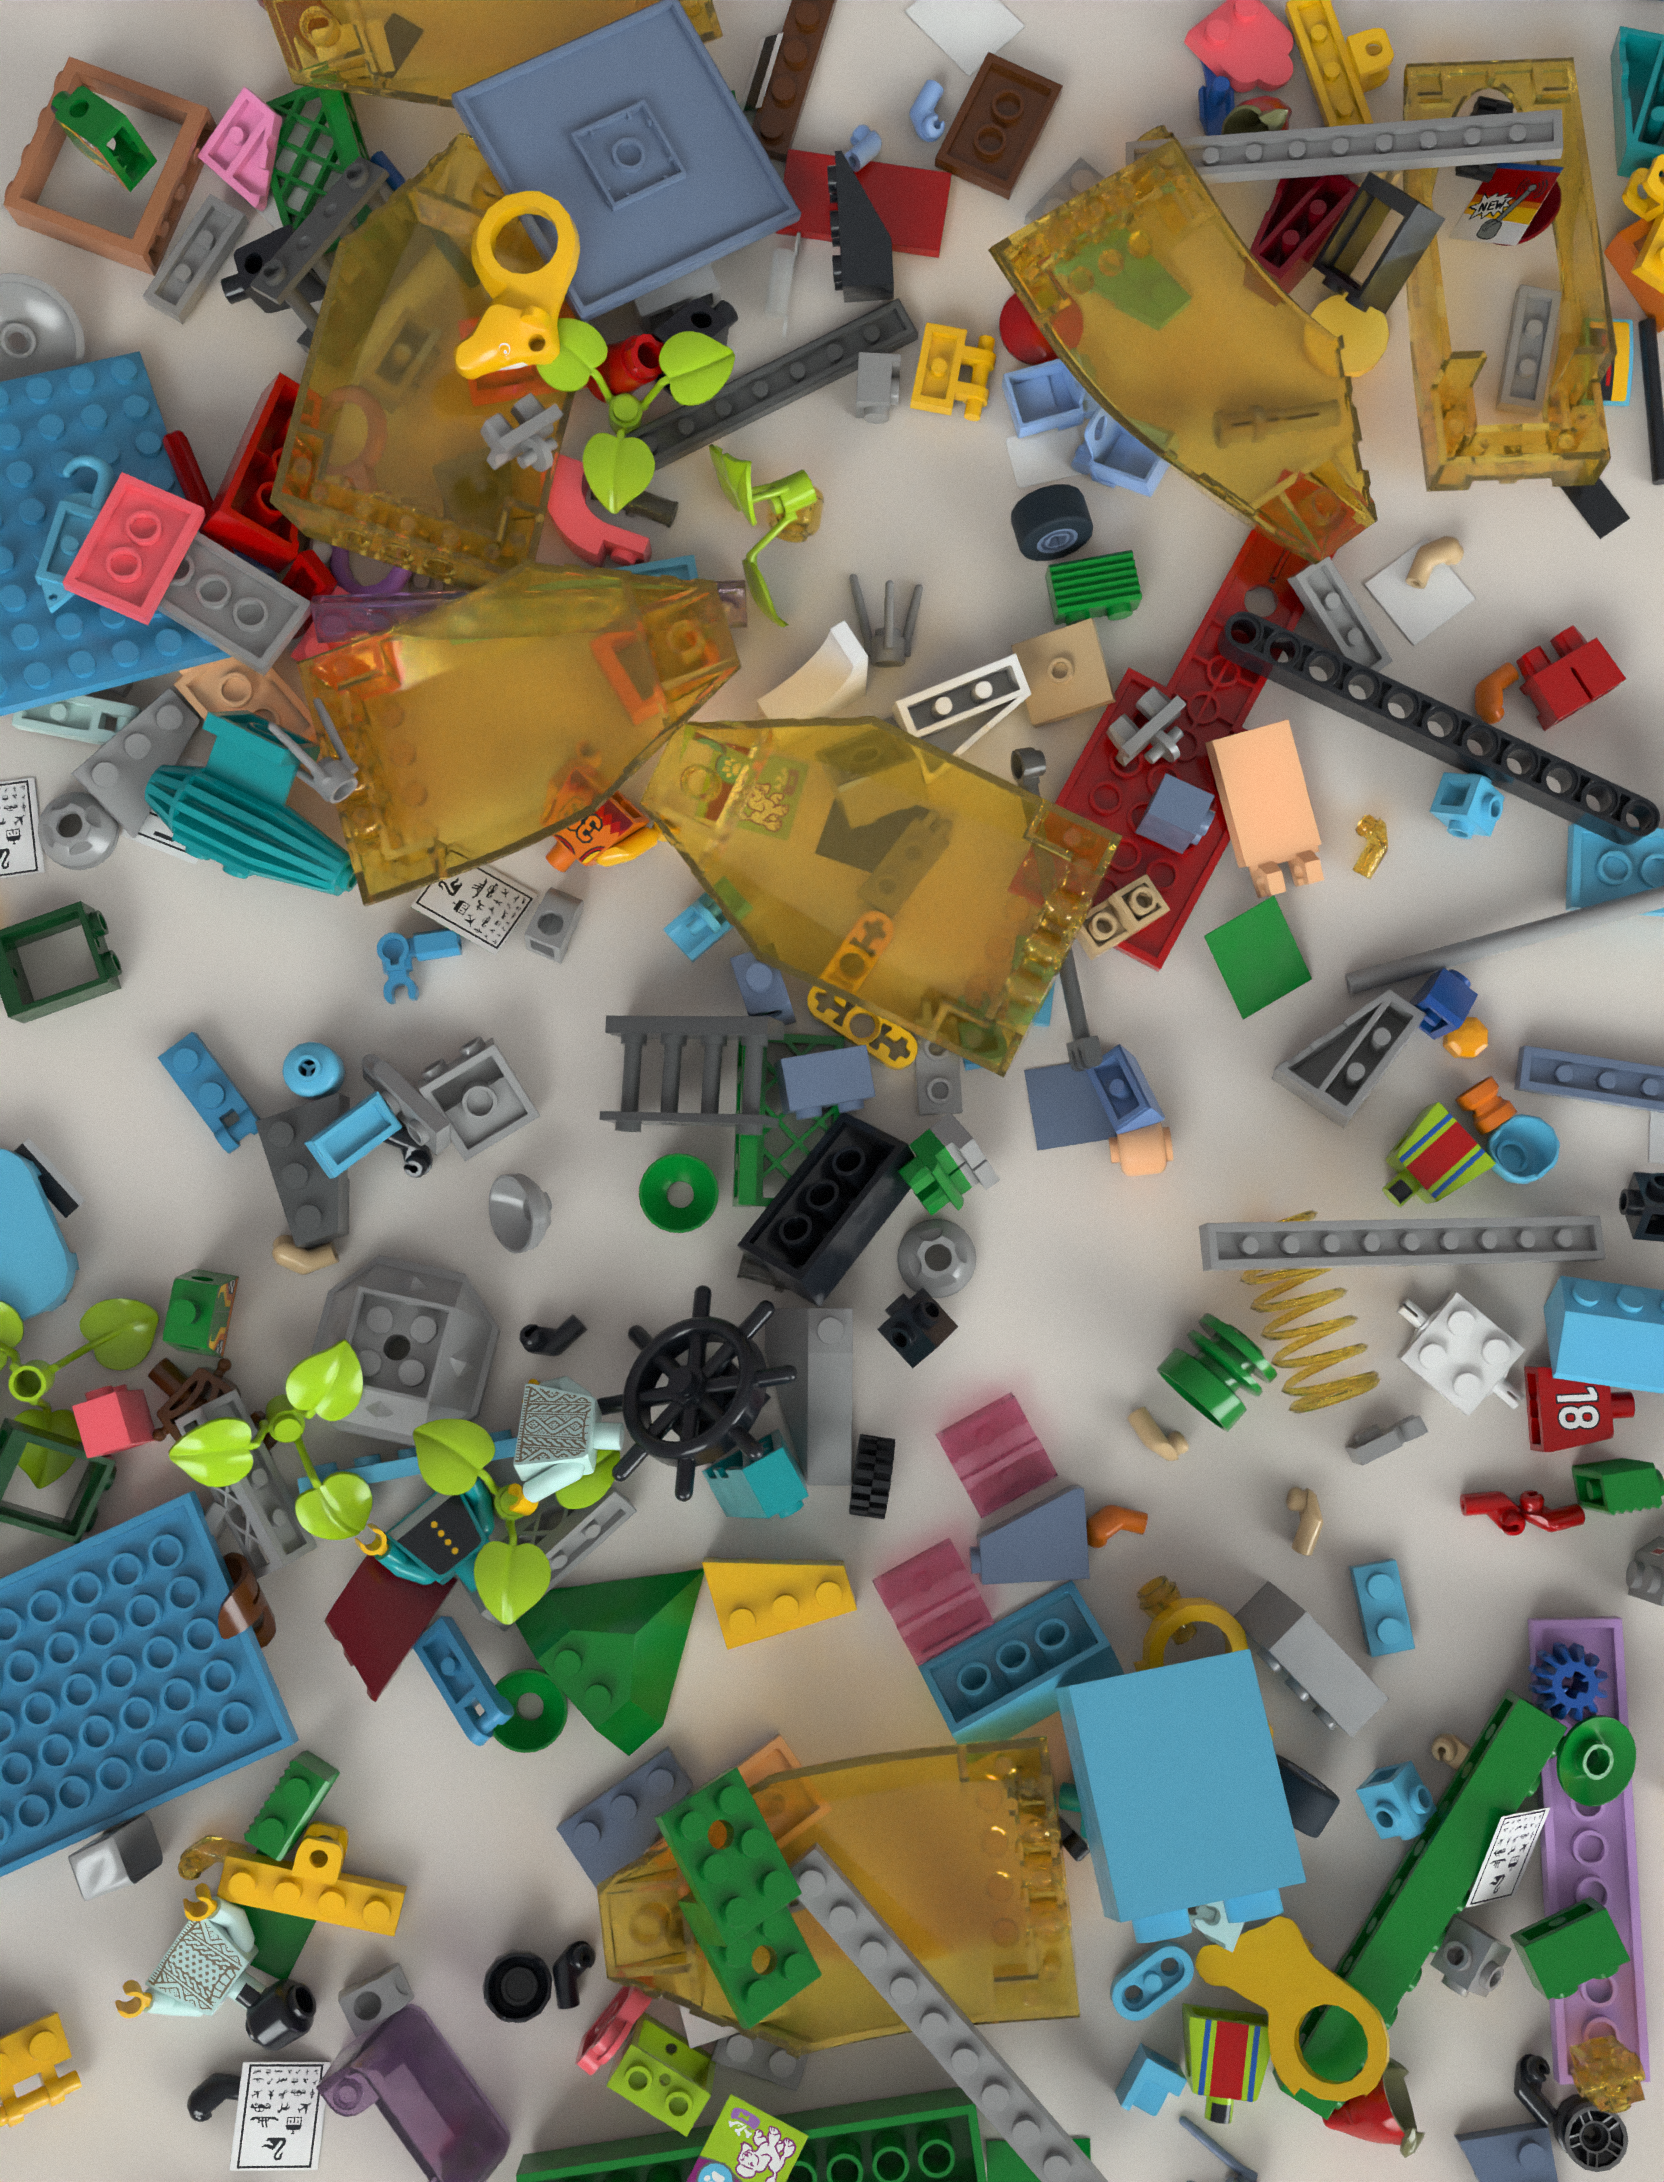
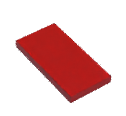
M788 149L783 182L802 214L799 221L776 231V234L796 237L797 233L800 232L801 238L832 242L830 211L838 210V203H830L827 166L836 165L834 155ZM870 161L857 172L853 171L891 237L892 251L939 258L952 173Z

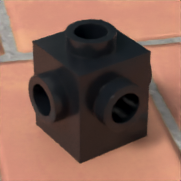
M1634 1172L1628 1188L1621 1191L1619 1210L1626 1217L1633 1239L1664 1242V1173Z
M921 1288L910 1299L903 1293L884 1311L890 1317L877 1330L913 1369L938 1348L958 1328V1325L924 1288Z

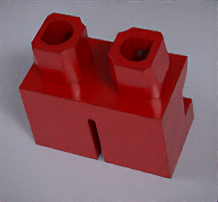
M1574 625L1550 640L1551 645L1561 658L1552 664L1541 646L1535 647L1516 661L1522 676L1526 680L1519 689L1524 695L1530 696L1540 714L1536 718L1544 731L1608 694L1626 680V677L1596 637L1587 642Z

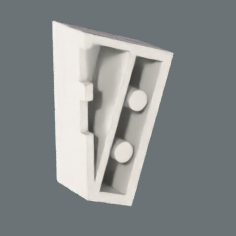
M1015 653L898 700L893 704L891 710L897 724L919 756L927 784L1032 693Z

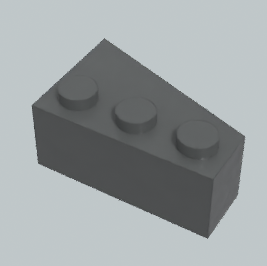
M336 1093L255 1121L296 1247L308 1249L349 1234L350 1179H348V1168L337 1177L329 1179L304 1144V1142L350 1109V1098L341 1093Z

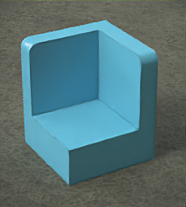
M1140 2043L1115 2090V2094L1120 2106L1129 2111L1132 2105L1146 2113L1156 2116L1168 2093L1170 2092L1179 2097L1187 2079L1180 2065Z

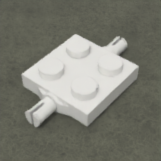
M1453 1291L1440 1308L1429 1314H1426L1414 1304L1410 1298H1407L1402 1304L1411 1310L1415 1316L1403 1306L1398 1307L1396 1312L1414 1325L1416 1329L1414 1330L1411 1342L1397 1358L1462 1413L1470 1416L1481 1401L1493 1393L1512 1409L1519 1406V1403L1508 1395L1507 1392L1517 1400L1523 1401L1525 1394L1521 1393L1505 1379L1510 1367L1526 1349L1459 1293Z

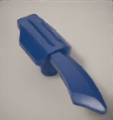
M1201 61L1206 87L1202 86L1198 91L1199 120L1206 136L1221 135L1224 119L1235 108L1234 89L1230 86V82L1226 77H1217Z

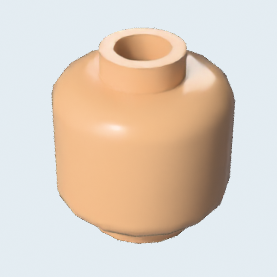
M1161 1122L1123 1134H1117V1137H1109L1111 1163H1120L1122 1172L1127 1176L1162 1173L1167 1166V1162L1173 1161L1170 1127H1162Z

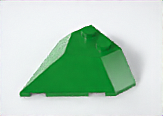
M703 1568L669 1574L662 1573L596 1582L574 1587L552 1588L515 1622L534 1657L593 1728L628 1756L635 1752L664 1725L705 1573Z

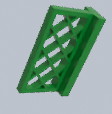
M333 66L317 72L319 81L266 102L277 114L286 117L279 133L270 186L282 225L291 224L295 230L312 212L318 198H324L328 193L323 188L332 171L343 175L345 169L358 156L370 161L348 86ZM320 97L322 107L315 121L300 115L306 102ZM296 122L311 128L301 148L287 142ZM321 133L333 139V145L326 159L311 153ZM283 148L297 154L288 174L278 170L276 167V162ZM307 160L322 166L313 185L298 179ZM294 186L309 192L300 212L290 208L287 203ZM365 204L356 215L359 225L354 228L363 239L374 236L379 242L387 232L367 204ZM338 236L323 255L347 245Z
M784 1034V1040H768V1043L784 1044L794 1056L806 1055L815 1046H833V1050L844 1048V1037ZM738 1040L735 1114H742L745 1046L741 1045V1040ZM795 1045H809L802 1052L795 1047ZM767 1047L763 1048L759 1115H765L766 1113L769 1117L779 1119V1128L793 1144L775 1159L764 1147V1135L772 1128H763V1135L736 1134L735 1127L733 1207H768L774 1198L763 1197V1179L776 1168L788 1181L791 1175L780 1163L795 1148H798L807 1157L810 1151L802 1142L818 1127L826 1133L829 1127L824 1121L831 1116L832 1125L841 1114L839 1113L838 1106H832L821 1118H811L815 1123L803 1135L797 1138L781 1120L787 1114L783 1115L782 1111L777 1116L765 1103L766 1091L777 1082L775 1068L767 1061ZM766 1070L774 1077L767 1085ZM765 1156L771 1165L763 1171Z

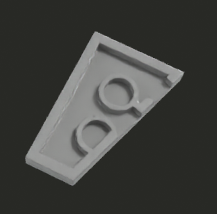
M168 688L74 770L71 775L132 838H136L152 809L145 801V789L150 777L161 765H176L200 720Z

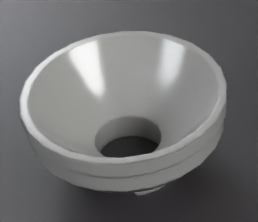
M70 792L53 799L46 806L38 823V837L43 850L54 862L68 869L86 870L103 863L112 854L119 838V824L91 794ZM69 814L79 815L82 820L80 832L73 837H63L59 829L61 820Z
M512 1173L499 1176L492 1184L489 1194L490 1221L497 1239L504 1248L512 1253H523L537 1247L551 1224L550 1213L552 1203L547 1192H543L526 1175Z
M942 1219L925 1220L912 1227L901 1240L897 1254L898 1270L905 1283L916 1293L921 1288H924L932 1298L948 1297L963 1289L972 1278L976 1266L975 1247L969 1235L957 1224ZM939 1244L949 1250L951 1262L945 1270L934 1271L927 1266L925 1253L930 1246Z

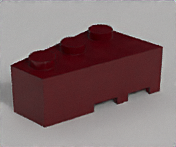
M1342 174L1280 179L1270 208L1264 215L1247 255L1244 285L1275 307H1278L1313 268L1314 261L1360 186Z

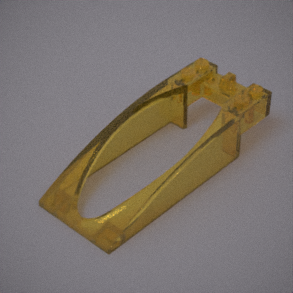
M1574 57L1408 63L1404 69L1403 121L1457 117L1464 104L1476 92L1490 88L1502 92L1514 104L1517 113L1562 109L1563 152L1561 159L1535 160L1536 165L1564 167L1557 178L1562 192V203L1556 218L1552 222L1559 269L1560 292H1562L1559 339L1553 373L1542 408L1543 423L1477 424L1473 386L1487 360V355L1484 350L1451 351L1437 233L1406 281L1412 372L1426 492L1469 490L1473 481L1499 480V484H1513L1520 479L1551 478L1552 487L1595 485L1611 460L1600 382L1617 355V346ZM1439 167L1403 170V191L1433 210L1432 193Z

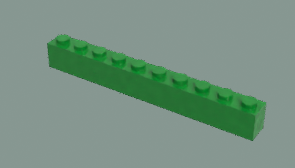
M1509 1688L1504 1693L1436 1804L1437 1811L1424 1824L1426 1827L1425 1831L1415 1838L1334 1970V1973L1362 1993L1379 2010L1387 2030L1391 2028L1398 2014L1397 2006L1406 1991L1411 1992L1417 1986L1422 1975L1421 1966L1429 1953H1435L1441 1947L1446 1935L1445 1927L1454 1913L1459 1914L1464 1909L1470 1895L1469 1888L1479 1873L1501 1816L1516 1814L1524 1798H1528L1535 1793L1541 1781V1770L1549 1758L1553 1759L1558 1755L1560 1745L1565 1737L1564 1733L1567 1730L1565 1725ZM1324 2004L1314 2007L1309 2011L1299 2028V2045L1304 2060L1314 2072L1328 2080L1342 2082L1352 2079L1358 2069H1363L1368 2058V2041L1362 2025L1353 2014L1339 2006ZM1274 2068L1272 2071L1282 2092L1328 2120L1334 2108L1338 2110L1346 2102L1319 2099L1302 2088L1293 2095L1279 2078L1276 2069Z

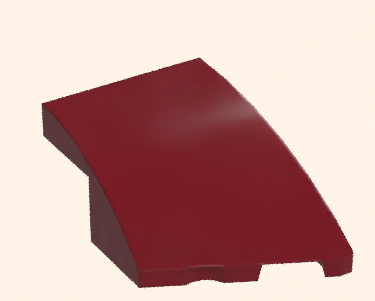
M367 1555L324 1622L334 1639L342 1644L344 1656L350 1666L354 1665L367 1686V1694L371 1700L377 1702L399 1671L405 1658L427 1629L431 1619L454 1589L458 1579L453 1577L444 1585L437 1581L422 1585L397 1577L375 1559L374 1555Z

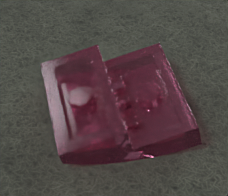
M1012 1392L935 1434L981 1519L1058 1476L1039 1438L1032 1430Z
M950 1538L941 1541L872 1580L917 1666L995 1624Z

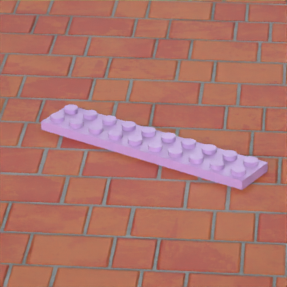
M1617 1616L1528 1618L1530 1665L1540 1667L1543 1662L1539 1659L1537 1651L1543 1649L1552 1654L1553 1643L1561 1642L1567 1648L1573 1643L1584 1646L1585 1654L1593 1653L1599 1657L1600 1662L1596 1669L1607 1672L1609 1678L1598 1683L1599 1688L1607 1691L1608 1697L1599 1698L1595 1696L1593 1701L1597 1705L1598 1712L1592 1714L1583 1708L1582 1720L1594 1715H1605L1620 1721L1629 1730L1622 1618ZM1531 1673V1682L1537 1680L1538 1676ZM1564 1676L1562 1686H1571L1573 1677L1568 1678ZM1532 1692V1704L1537 1706L1535 1702L1539 1694ZM1550 1709L1543 1710L1551 1715ZM1568 1714L1563 1720H1558L1567 1727L1564 1736L1579 1722L1572 1720ZM1557 1756L1553 1759L1549 1758L1540 1772L1541 1781L1537 1788L1538 1809L1550 1807L1540 1832L1544 1916L1546 1918L1577 1902L1592 1897L1607 1909L1630 1958V1961L1619 1966V1971L1616 1974L1605 1979L1593 1978L1578 1985V1990L1569 1997L1549 1999L1554 2079L1560 2085L1650 2082L1632 1778L1625 1790L1613 1801L1601 1806H1585L1574 1801L1564 1792L1557 1776Z

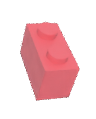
M126 1384L116 1387L110 1385L85 1393L87 1401L72 1406L87 1458L116 1454L155 1441L152 1436L155 1427L143 1389L128 1391Z

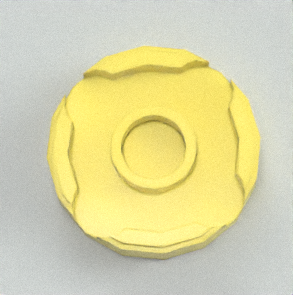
M1345 293L1343 296L1340 294L1333 295L1319 303L1309 316L1304 331L1305 351L1311 362L1328 376L1337 378L1340 375L1351 376L1350 378L1360 377L1372 370L1386 351L1389 339L1387 320L1383 313L1371 306L1366 313L1345 301L1348 293Z

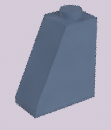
M1070 1485L978 1534L977 1546L969 1547L971 1574L979 1573V1580L982 1585L1090 1579L1084 1488L1080 1485Z

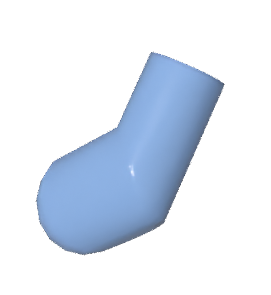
M927 80L909 112L918 137L926 142L937 141L945 130L944 120L939 122L938 114L934 111L944 90L934 80Z
M864 124L859 125L853 131L850 141L854 147L845 154L846 160L855 172L861 170L880 152L882 146L879 134L875 130L870 131L869 127Z

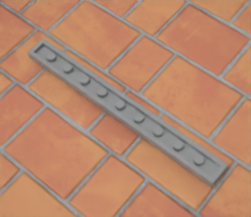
M1562 109L1126 142V190L1367 173L1369 171L1381 172L1561 159L1563 152Z
M1600 1216L1206 1223L1199 1226L1203 1271L1586 1262L1606 1259Z
M817 1842L788 1865L802 1892L797 1898L1041 2182H1108Z

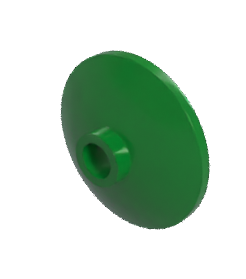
M1594 1715L1575 1724L1564 1737L1557 1755V1776L1564 1792L1574 1801L1593 1807L1607 1804L1617 1798L1629 1784L1635 1770L1636 1746L1634 1739L1624 1724L1609 1716Z

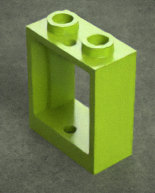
M644 2012L632 2025L628 2036L615 2053L606 2086L687 2137L712 2094L716 2062L711 2061L712 2054L699 2046L690 2049L687 2038ZM668 2044H675L677 2050L674 2053L668 2052L666 2049Z

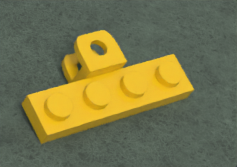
M1331 0L1287 1L1285 13L1325 127L1374 123L1363 93L1380 87L1389 78L1390 71L1388 66L1393 62L1394 52L1386 30L1383 28L1368 29L1348 36L1345 43Z
M1664 154L1653 159L1650 169L1638 168L1632 172L1623 191L1622 200L1632 212L1645 221L1649 222L1655 218L1631 273L1664 294V176H1659L1660 171L1664 172ZM1638 185L1643 186L1647 193L1646 199L1639 196L1637 192Z
M313 1821L304 1834L294 1862L286 1860L277 1861L268 1856L229 1849L225 1858L217 1897L232 1903L394 1937L407 1886L341 1872L349 1842L346 1827ZM322 1835H328L333 1840H328L319 1837Z

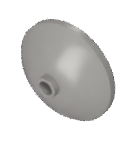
M17 273L0 274V382L83 364L85 340L82 326L77 314L64 296L49 284L32 276ZM20 332L26 337L27 344L23 349L18 350L10 345L9 337L12 333Z

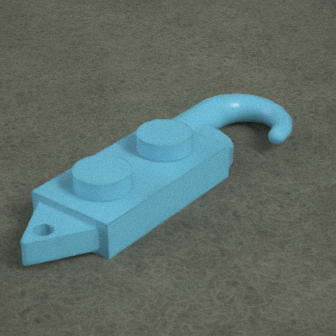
M95 455L75 457L66 464L63 470V476L68 478L78 468L89 467L97 472L98 480L93 494L72 493L59 501L35 574L37 584L42 585L50 613L55 612L75 595L65 590L62 582L115 486V475L111 466L104 459Z

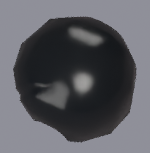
M515 1949L496 1957L485 1973L482 1988L485 2004L497 2018L508 2023H525L540 2015L551 1998L552 1976L544 1960L531 1951Z

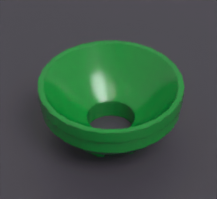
M675 1153L657 1159L648 1167L640 1182L639 1200L645 1216L658 1228L670 1233H686L700 1228L711 1218L718 1204L719 1188L713 1171L702 1160L689 1154ZM677 1182L689 1184L694 1192L692 1202L684 1208L674 1207L668 1200V1191Z
M524 1668L508 1673L495 1685L501 1696L511 1703L514 1708V1715L504 1725L498 1724L493 1729L495 1739L504 1747L521 1753L537 1752L551 1745L562 1733L567 1722L568 1700L565 1693L549 1674L540 1669ZM534 1693L542 1699L544 1708L539 1717L529 1719L521 1715L518 1710V1701L523 1694Z

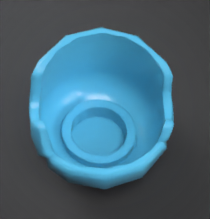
M1524 1114L1515 1115L1499 1125L1487 1138L1488 1143L1485 1145V1152L1496 1163L1491 1168L1492 1171L1508 1183L1528 1184L1543 1177L1556 1165L1560 1142L1556 1133L1549 1124L1540 1117Z

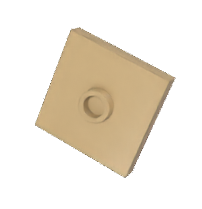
M1092 618L1011 645L1013 654L1016 653L1032 693L1025 701L1031 724L1034 728L1116 702L1096 624Z

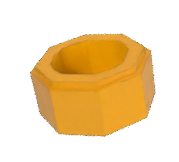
M1466 1017L1459 1029L1443 1036V1047L1454 1058L1472 1059L1488 1046V1029L1477 1017Z

